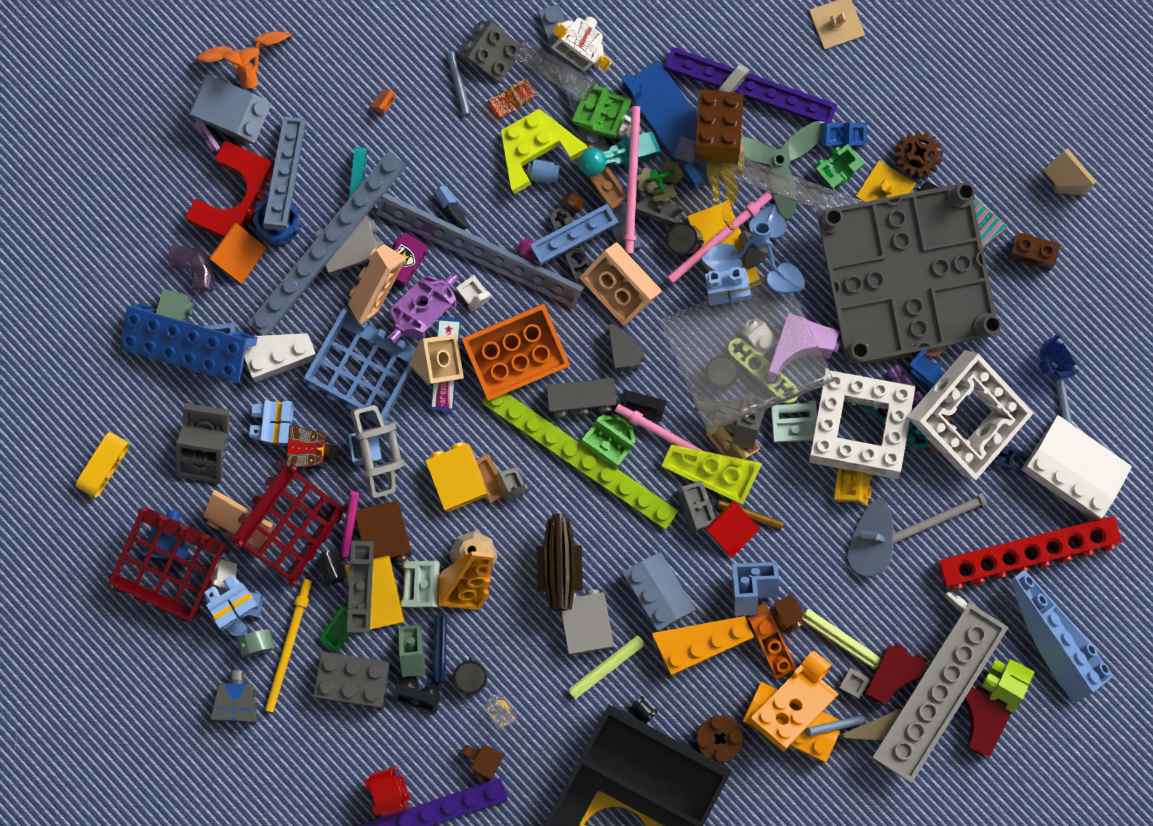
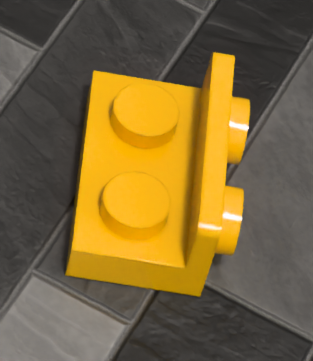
M838 468L834 500L837 502H859L862 505H868V499L871 497L870 479L873 474Z

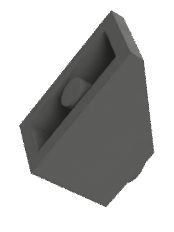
M609 324L608 330L614 372L641 369V362H645L644 350L639 349L638 342L617 326Z

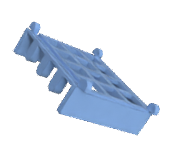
M343 308L302 381L307 383V387L315 392L322 390L327 393L326 397L336 403L339 400L346 403V408L351 411L371 405L376 394L388 399L380 414L385 424L389 422L386 419L414 370L409 364L415 349L407 346V343L401 339L391 344L387 340V336H389L387 332L380 328L377 330L368 325L367 322L364 324L359 323L356 318L349 315L348 311ZM341 328L356 335L348 349L334 342ZM360 337L374 344L367 359L353 352ZM331 346L346 353L338 367L324 360ZM379 347L393 354L386 368L371 361ZM350 356L364 363L357 377L342 370ZM397 357L409 363L402 377L390 371ZM321 364L335 371L328 386L314 379ZM368 366L382 372L375 387L361 380ZM339 374L354 381L347 395L332 388ZM387 375L399 381L392 395L380 390ZM358 384L372 391L365 405L351 398ZM371 410L363 412L367 414L366 418L376 423Z

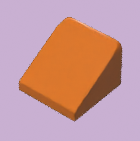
M389 89L381 90L371 104V108L385 115L395 100L394 91Z

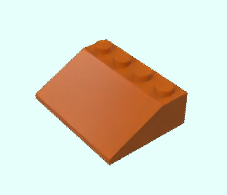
M540 304L460 338L488 401L570 366L545 304Z

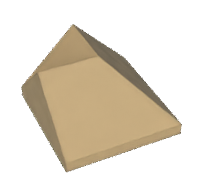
M1068 148L1043 170L1055 183L1054 193L1085 196L1097 182Z
M457 334L420 339L409 365L427 384L464 378Z

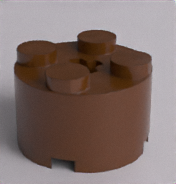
M717 715L707 719L699 727L696 734V745L699 753L718 763L727 762L739 753L743 743V734L739 725L726 716ZM715 734L717 736L722 734L724 736V745L722 743L716 745L714 743L716 739L713 736Z

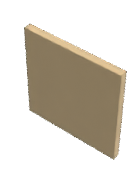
M836 0L809 10L824 50L865 36L852 0Z

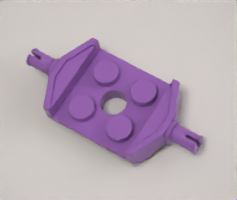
M454 272L445 280H438L431 276L422 277L389 310L395 330L387 336V340L394 344L403 335L424 339L426 337L425 331L451 305L454 308L457 306L455 295L450 287L459 280V277ZM419 301L428 302L425 306L417 305Z

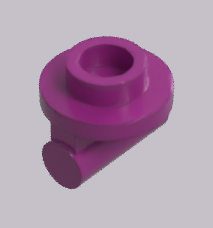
M525 238L524 241H520L517 253L520 254V257L533 262L536 257L530 248V244L535 241Z

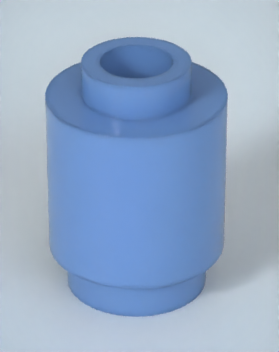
M534 159L533 163L528 165L527 176H531V181L557 183L560 165H555V162Z

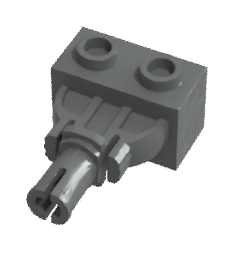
M746 395L745 401H726L721 399L720 402L715 403L698 397L694 411L713 416L714 422L721 424L727 431L734 433L731 443L753 450L768 401Z

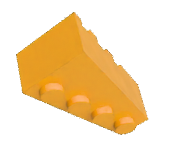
M745 616L655 632L651 635L670 677L754 638Z

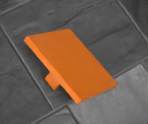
M234 223L209 259L242 284L267 248L241 226Z

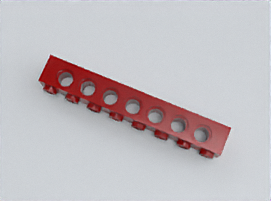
M1114 515L941 559L937 562L943 587H950L951 591L964 588V583L972 582L973 585L984 583L987 577L994 576L996 580L1007 577V572L1016 570V574H1020L1024 570L1030 571L1029 567L1038 565V569L1052 565L1051 561L1059 559L1060 563L1073 560L1074 555L1081 554L1082 557L1094 555V550L1102 548L1104 552L1117 549L1116 545L1121 543L1122 539ZM1091 532H1095L1100 536L1099 543L1091 541ZM1069 538H1075L1078 541L1077 549L1069 546ZM1048 543L1056 546V554H1050L1047 551L1046 546ZM1025 549H1032L1034 551V560H1029L1025 557ZM1004 554L1012 556V565H1006L1003 562ZM982 560H988L991 563L990 571L982 569ZM961 565L969 568V576L965 577L959 573Z

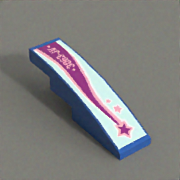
M439 317L437 337L457 334L459 346L461 319ZM456 380L432 384L431 410H454Z

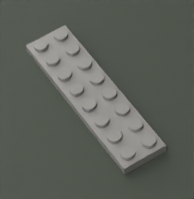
M969 602L872 758L912 783L1009 627Z

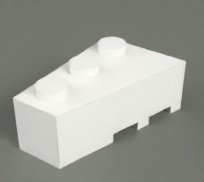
M308 333L256 336L258 337L256 346L247 348L244 356L251 376L255 383L314 361L316 352Z

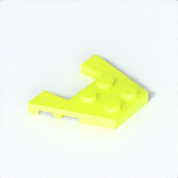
M540 109L501 130L510 185L514 194L532 185L522 166L559 145L564 147L571 161L577 159L585 149H588L582 141Z

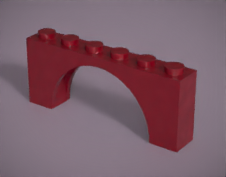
M889 645L864 695L882 705H886L890 697L901 686L912 681L921 680L929 667V664H927L928 660L917 654L913 657L906 653L907 649L901 645ZM977 686L976 689L971 687L963 700L967 707L971 724L970 737L966 748L984 758H990L1012 712L1006 709L1007 703L999 698L997 700L989 699V691Z

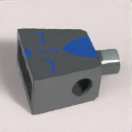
M231 670L230 683H219L211 720L258 723L254 686L244 684V671Z

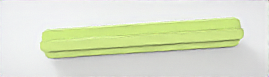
M806 610L803 622L872 669H876L882 660L879 656L813 611Z
M639 636L629 641L570 687L568 691L574 699L581 696L645 645L644 641Z

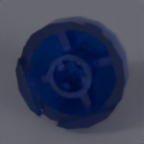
M1056 334L1046 340L1040 347V362L1037 365L1043 375L1048 373L1053 379L1066 380L1078 374L1079 369H1073L1076 363L1065 344L1056 341L1060 338Z

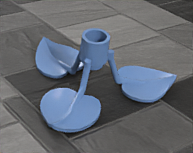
M776 204L766 207L751 219L749 229L752 236L748 237V241L741 253L738 254L737 248L733 245L721 243L710 248L702 256V262L710 270H717L718 272L727 271L734 267H742V262L739 258L744 256L751 243H754L759 248L767 246L771 268L774 270L767 275L769 287L778 293H794L803 290L805 285L801 272L794 265L782 263L778 268L775 266L770 239L780 238L785 234L787 228L785 219L780 214Z

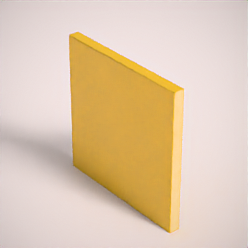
M879 160L856 197L866 202L911 193L916 183Z

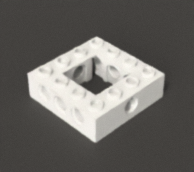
M964 350L907 418L962 476L977 480L1031 417L1033 412L978 353ZM974 391L989 407L991 413L968 439H964L956 431L955 425L950 424L942 414L952 415L965 396L970 395Z
M826 370L809 463L898 479L901 473L910 421L907 416L912 410L915 386ZM844 401L851 402V405L855 406L856 404L872 406L874 407L873 409L877 410L878 408L888 409L881 446L837 438Z

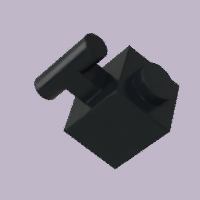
M330 549L319 554L320 558L316 559L328 587L347 579L346 570L338 551L333 552Z

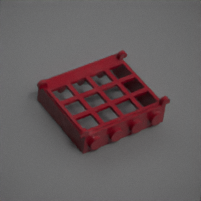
M278 460L275 464L282 468L275 479L272 477L266 479L265 484L269 488L262 497L258 495L253 497L251 502L256 506L248 516L245 514L240 515L238 522L242 524L235 535L228 531L224 535L235 542L234 547L237 549L240 547L244 548L282 577L289 580L287 585L293 588L297 583L296 579L302 575L306 564L315 557L316 550L321 543L328 539L331 529L342 519L343 513H347L348 504L345 503L342 507L296 472V465L292 463L289 467ZM293 478L305 486L297 498H294L285 491ZM309 489L320 497L312 510L301 503ZM281 494L293 502L284 516L272 509ZM326 501L333 508L325 519H322L316 513ZM297 506L309 514L299 528L288 520ZM269 512L280 520L271 534L259 526ZM314 518L321 524L313 536L310 537L304 530ZM284 524L296 531L287 546L275 538ZM256 530L267 537V540L258 552L246 544ZM302 536L308 540V543L298 555L291 548L298 538ZM271 542H274L283 549L274 563L263 556ZM289 553L296 559L288 571L285 572L279 568V565Z
M139 508L138 516L115 569L109 576L108 584L113 586V589L119 593L125 594L127 592L133 595V598L139 602H149L155 605L154 608L161 612L169 611L175 614V617L181 621L188 622L189 620L192 622L195 617L200 619L202 613L198 612L204 599V592L208 590L223 553L229 554L231 549L227 547V543L150 508ZM142 523L158 529L152 544L137 537ZM162 531L178 538L172 552L156 546ZM182 540L197 547L192 561L176 555ZM134 542L150 548L143 563L128 556ZM202 549L215 555L210 569L196 564ZM154 551L169 557L163 572L148 565ZM173 560L189 566L183 581L168 574ZM126 561L141 568L135 582L120 576ZM193 568L207 574L201 589L187 583ZM145 570L160 576L155 591L140 585ZM165 579L180 585L174 600L159 593ZM185 588L198 593L193 608L179 603Z

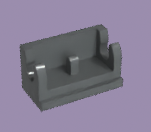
M641 192L640 200L636 205L635 215L672 227L674 224L679 223L684 208L669 202L655 203L652 196Z
M702 481L683 486L676 491L690 534L706 528L715 519Z

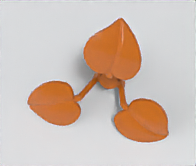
M279 31L267 32L254 38L255 47L243 48L241 50H232V48L226 46L213 47L199 54L194 60L195 62H214L224 59L233 65L236 75H239L241 88H253L258 85L256 72L259 71L258 58L260 47L272 45L293 36L290 33ZM252 58H254V66H252V63H248Z

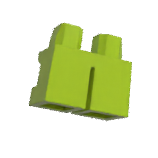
M995 659L981 687L992 692L989 699L997 700L999 698L1007 703L1006 709L1014 713L1023 700L1035 671L1011 659L1007 664Z

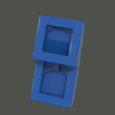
M821 123V145L849 144V146L866 145L867 123Z

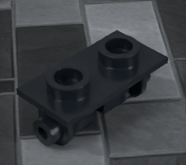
M625 389L620 399L621 405L633 412L636 410L642 413L644 418L658 422L662 420L667 402L666 400Z

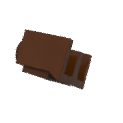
M794 593L773 603L774 606L770 607L782 632L788 630L791 633L803 626L804 613L798 601L794 602Z

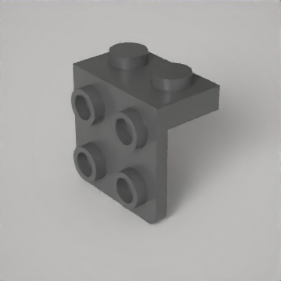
M481 21L474 26L470 39L462 44L458 58L463 62H473L495 81H502L521 53L522 46L492 21Z

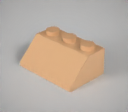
M617 242L606 249L579 277L623 326H626L662 292Z
M386 245L372 250L368 257V260H370L368 266H365L359 274L358 278L361 279L359 284L355 285L349 294L352 298L348 306L361 324H364L379 312L406 260L404 256Z
M214 490L204 517L208 520L206 524L212 528L219 530L221 527L235 535L242 525L238 522V518L242 514L248 516L251 511ZM265 519L259 525L269 534L275 529V526ZM256 530L248 540L247 545L258 552L267 540V537Z

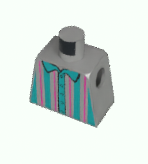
M975 199L974 205L984 249L1002 235L1008 225Z

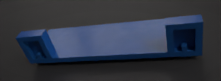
M659 60L634 76L627 73L622 77V85L635 104L640 107V111L675 162L680 163V168L683 169L684 175L695 190L731 167V163L693 160L697 114Z
M144 304L127 306L120 343L121 350L234 383L240 382L245 351L249 347L256 346L258 337L238 331L227 334L156 313L157 308Z

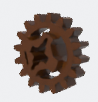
M917 130L915 136L908 132L907 139L901 137L900 143L902 145H896L895 149L899 152L894 155V158L900 159L896 166H903L901 173L908 171L910 172L909 178L917 174V178L921 179L922 174L929 177L931 174L930 170L932 172L937 171L936 165H940L942 162L938 157H942L943 151H938L941 143H934L935 136L928 138V132H925L922 136L919 130ZM909 146L910 152L904 156V150ZM915 152H917L918 154L922 153V158H920L919 155L915 156ZM933 154V160L928 164L929 160L927 157Z

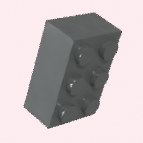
M321 652L314 697L316 699L384 709L391 663Z

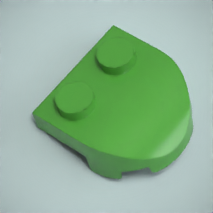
M614 414V416L602 415L597 418L594 425L582 438L580 444L617 469L635 443L634 427L628 419L619 414Z

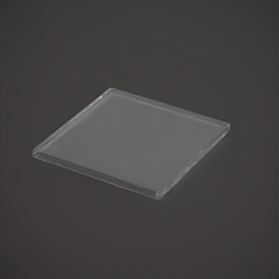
M767 276L750 283L752 299L732 302L729 291L730 303L710 306L709 300L659 320L708 433L834 382L833 376L794 293H778L772 290L767 283Z

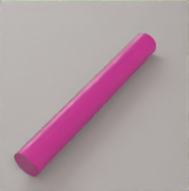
M351 491L349 496L340 555L343 557H349L359 497V493L356 491Z

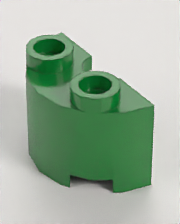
M847 144L843 148L839 146L829 154L831 156L829 160L821 159L813 167L833 190L835 187L839 188L852 177L851 175L858 169H861L865 163Z

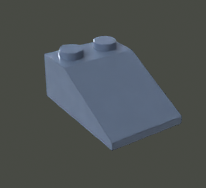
M206 74L189 115L243 144H252L256 142L272 103L249 91Z

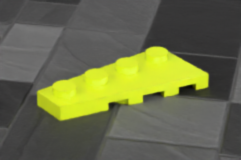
M671 445L662 467L694 482L702 481L704 487L743 505L762 463Z

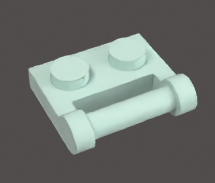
M816 400L798 404H770L774 443L813 441L817 419ZM809 412L810 417L779 419L780 413Z
M403 562L404 588L403 600L400 603L401 608L437 607L440 562ZM413 570H415L414 599L412 600Z

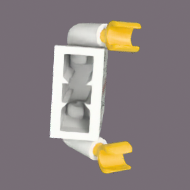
M586 17L585 20L577 18L574 22L567 20L558 23L550 31L558 36V39L551 48L583 72L594 63L596 68L601 67L606 72L612 63L608 57L604 56L603 45L601 44L603 36L595 29L597 21L594 18Z

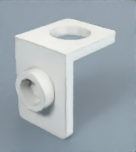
M950 592L944 595L959 611H964L967 605L965 600L958 595L954 597Z

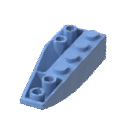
M1024 570L1012 578L1018 604L1035 645L1072 703L1075 704L1092 694L1113 676L1110 673L1109 667L1099 657L1096 648L1027 571Z

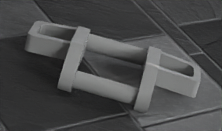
M375 405L354 409L351 411V416L356 431V440H359L365 465V470L363 471L367 481L369 496L377 498L394 493L396 491L395 470L405 466L404 459H401L395 433L396 423L388 422L384 424L378 407ZM371 410L377 427L362 431L359 414ZM386 433L392 461L374 467L368 438ZM388 472V488L376 492L373 476Z

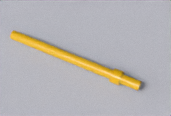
M308 579L303 580L299 596L296 595L294 602L296 607L265 710L269 712H274L304 608H307L309 603L308 595L312 581Z

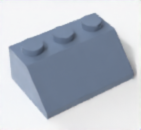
M661 552L642 560L622 573L623 578L656 632L664 630L696 611Z

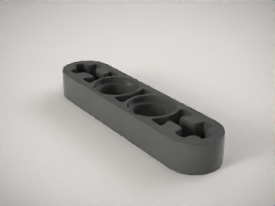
M558 208L552 212L551 224L554 231L562 228L559 221L555 222L558 214H561L562 217L566 216L564 219L565 226L573 222L567 210ZM581 244L565 252L564 256L575 283L583 286V290H588L589 288L579 281L581 276L580 269L585 266L588 268L591 266ZM576 253L583 256V262L578 265L571 262V256Z

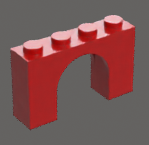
M224 140L215 161L218 166L232 171L245 179L247 192L240 204L231 209H218L198 199H194L185 217L189 224L222 239L234 223H237L246 231L245 226L248 220L251 221L253 219L255 206L258 201H262L266 193L264 188L268 181H272L274 170L272 161Z

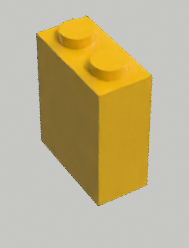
M463 442L451 446V450L444 453L442 450L430 455V459L425 460L445 511H453L489 496L469 444H464Z

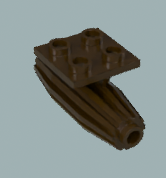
M552 514V518L547 519L543 546H537V592H546L550 611L572 610L574 591H583L582 545L574 544L570 519L565 518V514Z

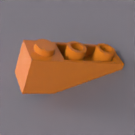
M764 603L758 606V615H745L754 638L775 678L778 679L796 670V666L772 613Z

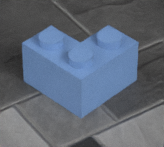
M777 562L732 564L731 583L735 616L758 615V598H776L779 596Z

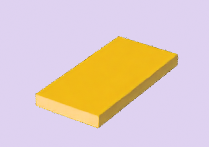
M729 201L687 216L689 224L696 226L701 231L704 240L702 246L735 219ZM738 227L721 242L736 247L738 254L744 248L738 237L741 234L740 228ZM744 256L739 258L742 262L741 268L746 269L750 287L761 283L756 267L747 269L744 265Z

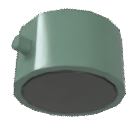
M269 629L252 632L237 638L242 658L256 656L275 649Z

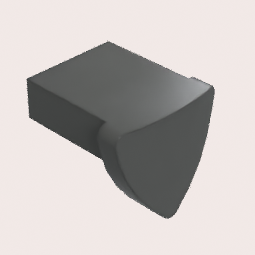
M744 230L738 236L743 246L746 245L748 237L752 236V233ZM751 243L744 254V265L746 268L750 269L762 263L769 256L767 248H759L754 243Z
M517 467L495 475L504 494L505 501L517 499L530 491L528 485L524 484Z

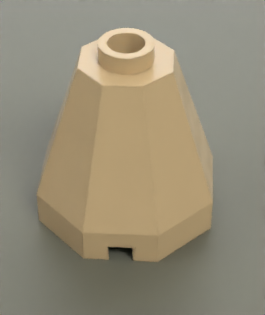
M477 531L458 536L449 552L452 564L469 554V551L475 549L476 552L492 553L494 556V566L498 556L492 539Z

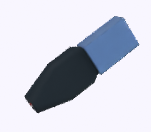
M438 187L434 192L443 210H448L461 229H467L469 224L448 187Z

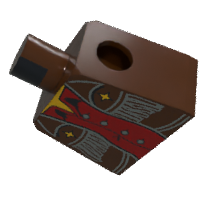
M290 425L286 463L289 467L293 463L297 466L296 471L324 468L326 457H339V445L327 444V435L325 433Z

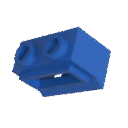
M923 348L910 363L909 368L914 376L932 389L945 372L941 370L939 363H933L924 355L927 350Z

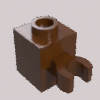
M465 744L461 752L475 760L471 766V769L475 771L473 775L483 781L487 778L492 780L505 756L485 744L480 752Z

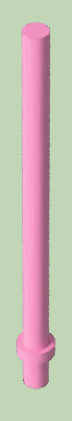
M632 106L626 233L623 235L625 252L627 254H633L634 241H636L634 231L640 107Z

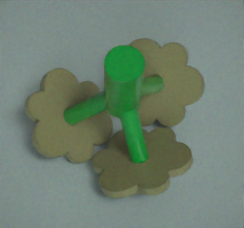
M671 159L666 160L664 163L665 167L661 169L662 174H659L657 170L651 171L649 168H643L640 174L637 175L639 191L652 193L655 203H665L675 197L676 191L674 186L662 184V178H664L666 183L673 182L678 184L680 179L684 177V171L680 168L679 162H673Z

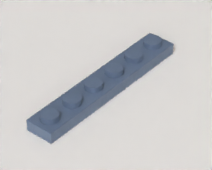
M283 117L265 213L264 229L287 230L306 125L304 118Z

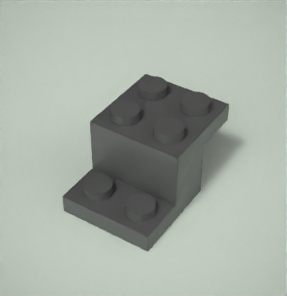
M188 403L184 404L183 426L176 443V477L221 484L223 459L229 445V410Z

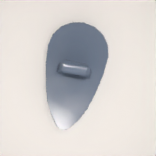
M877 498L863 513L848 550V561L851 568L865 577L883 573L892 559L894 545L893 520L890 508L883 498Z

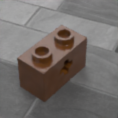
M1017 232L1012 240L1008 259L1051 271L1056 264L1061 244Z

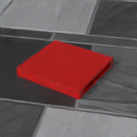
M734 500L705 528L731 558L760 530Z

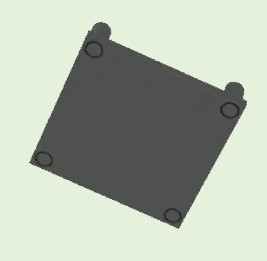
M970 182L816 211L846 365L917 352L923 348L927 350L1000 335L999 330L1002 323L996 316L973 200L975 188Z

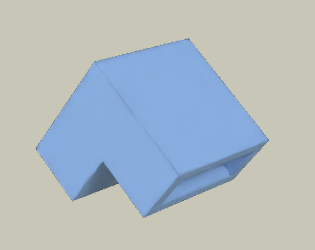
M355 433L348 434L353 464L355 466L364 465L359 440H356ZM378 435L369 437L368 441L373 463L381 462L382 455Z

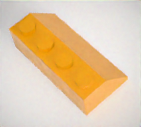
M760 682L741 723L757 730L749 723L750 718L778 690ZM789 704L791 709L795 711L800 710L797 704ZM822 712L809 727L838 721L839 719ZM776 717V721L779 724H786L783 718ZM840 730L809 737L804 731L789 747L825 763L834 747Z

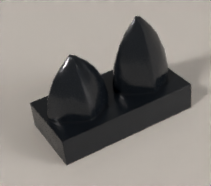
M407 676L400 683L396 684L393 701L434 714L437 713L440 693L435 682L426 685L422 690H418L417 676Z

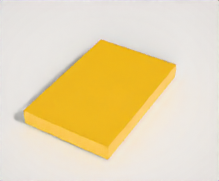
M390 555L373 559L370 629L404 622ZM350 564L345 565L348 583L350 575Z

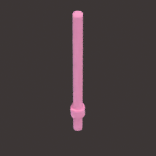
M766 191L755 202L751 201L739 216L667 277L671 283L677 281L698 263L710 248L720 244L751 216L757 215L761 211L760 208L770 201L772 196Z
M618 404L615 412L628 418L630 423L636 426L640 425L674 445L701 450L642 417L643 414L636 410L633 412L621 404Z

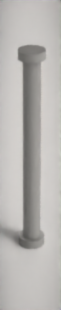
M980 493L972 500L894 533L893 543L978 506L984 507L987 505V501L984 495Z

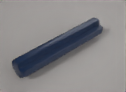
M436 615L434 619L433 681L437 683L445 682L447 617L445 615Z

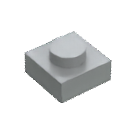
M850 668L839 689L860 699L870 679Z

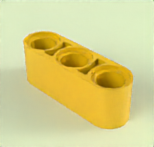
M112 432L107 433L78 478L76 488L93 498H97L125 456L130 443Z

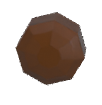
M573 193L565 194L561 202L562 207L571 214H579L584 204L583 200Z

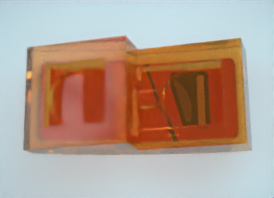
M524 78L508 86L506 91L490 98L487 104L499 121L531 102L538 94L528 79Z

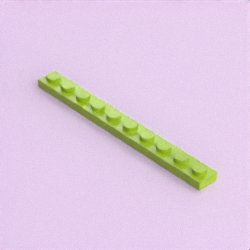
M508 393L489 401L485 397L482 401V405L664 530L668 528L679 511L620 470L613 468L582 446L578 441Z

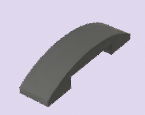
M351 540L347 632L370 633L374 541Z

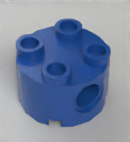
M268 198L262 200L254 212V225L261 238L274 246H281L292 241L301 228L300 217L293 203H291L287 230L281 231L264 229Z

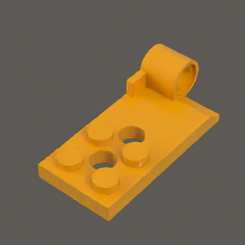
M812 651L783 686L750 718L749 723L784 752L838 697L839 694L821 680L832 665L817 652ZM789 704H797L800 710L795 711L791 709ZM776 717L783 718L786 724H779L776 721Z

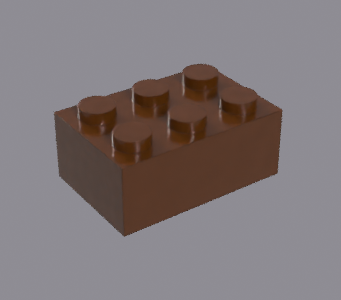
M699 89L693 160L738 164L744 93Z

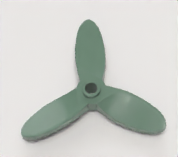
M813 122L801 128L787 140L781 149L776 150L759 141L741 136L744 154L739 155V157L753 163L768 166L772 170L771 187L773 198L784 219L789 220L796 208V190L789 164L802 157L821 139V123L824 122ZM776 158H780L782 163H777Z

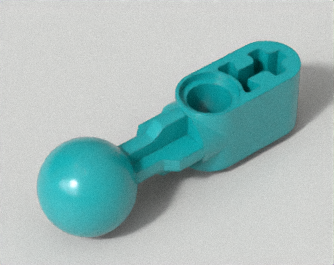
M653 132L639 135L638 163L661 154ZM630 137L611 146L605 152L597 148L585 149L578 158L580 170L585 175L597 176L604 171L606 165L611 163L615 165L624 163L625 166H629Z

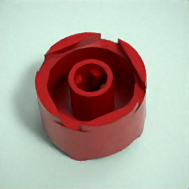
M398 766L369 774V779L365 780L368 793L372 792L374 802H371L375 815H381L382 818L411 809V805L406 806V801H409L410 798L404 778L396 773L399 770Z

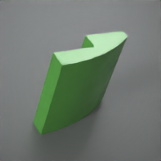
M588 84L572 122L596 134L616 139L631 105V100L628 97L610 93L608 88Z

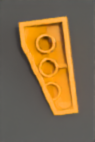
M472 551L444 569L439 575L438 606L480 610L489 596L488 588L493 567V554Z

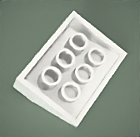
M1057 415L1021 470L1095 521L1103 518L1116 498L1132 466Z

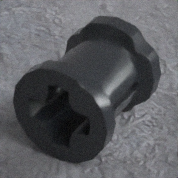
M641 696L628 710L630 712L633 711L643 723L647 724L656 715L658 710L648 705L644 701L645 697Z

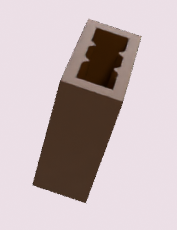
M399 500L356 510V520L361 541H374L373 559L390 555V560L395 559L396 563L408 560V556L412 555Z

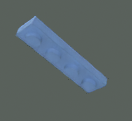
M606 204L531 243L530 248L541 266L617 226L618 221L609 205Z

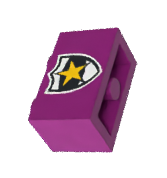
M404 233L402 237H397L392 247L394 251L406 258L395 279L396 283L406 287L429 250L427 245Z

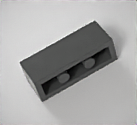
M614 378L547 385L549 414L554 415L555 418L567 417L568 413L575 412L579 416L588 415L590 411L599 410V413L612 412V409L616 408Z

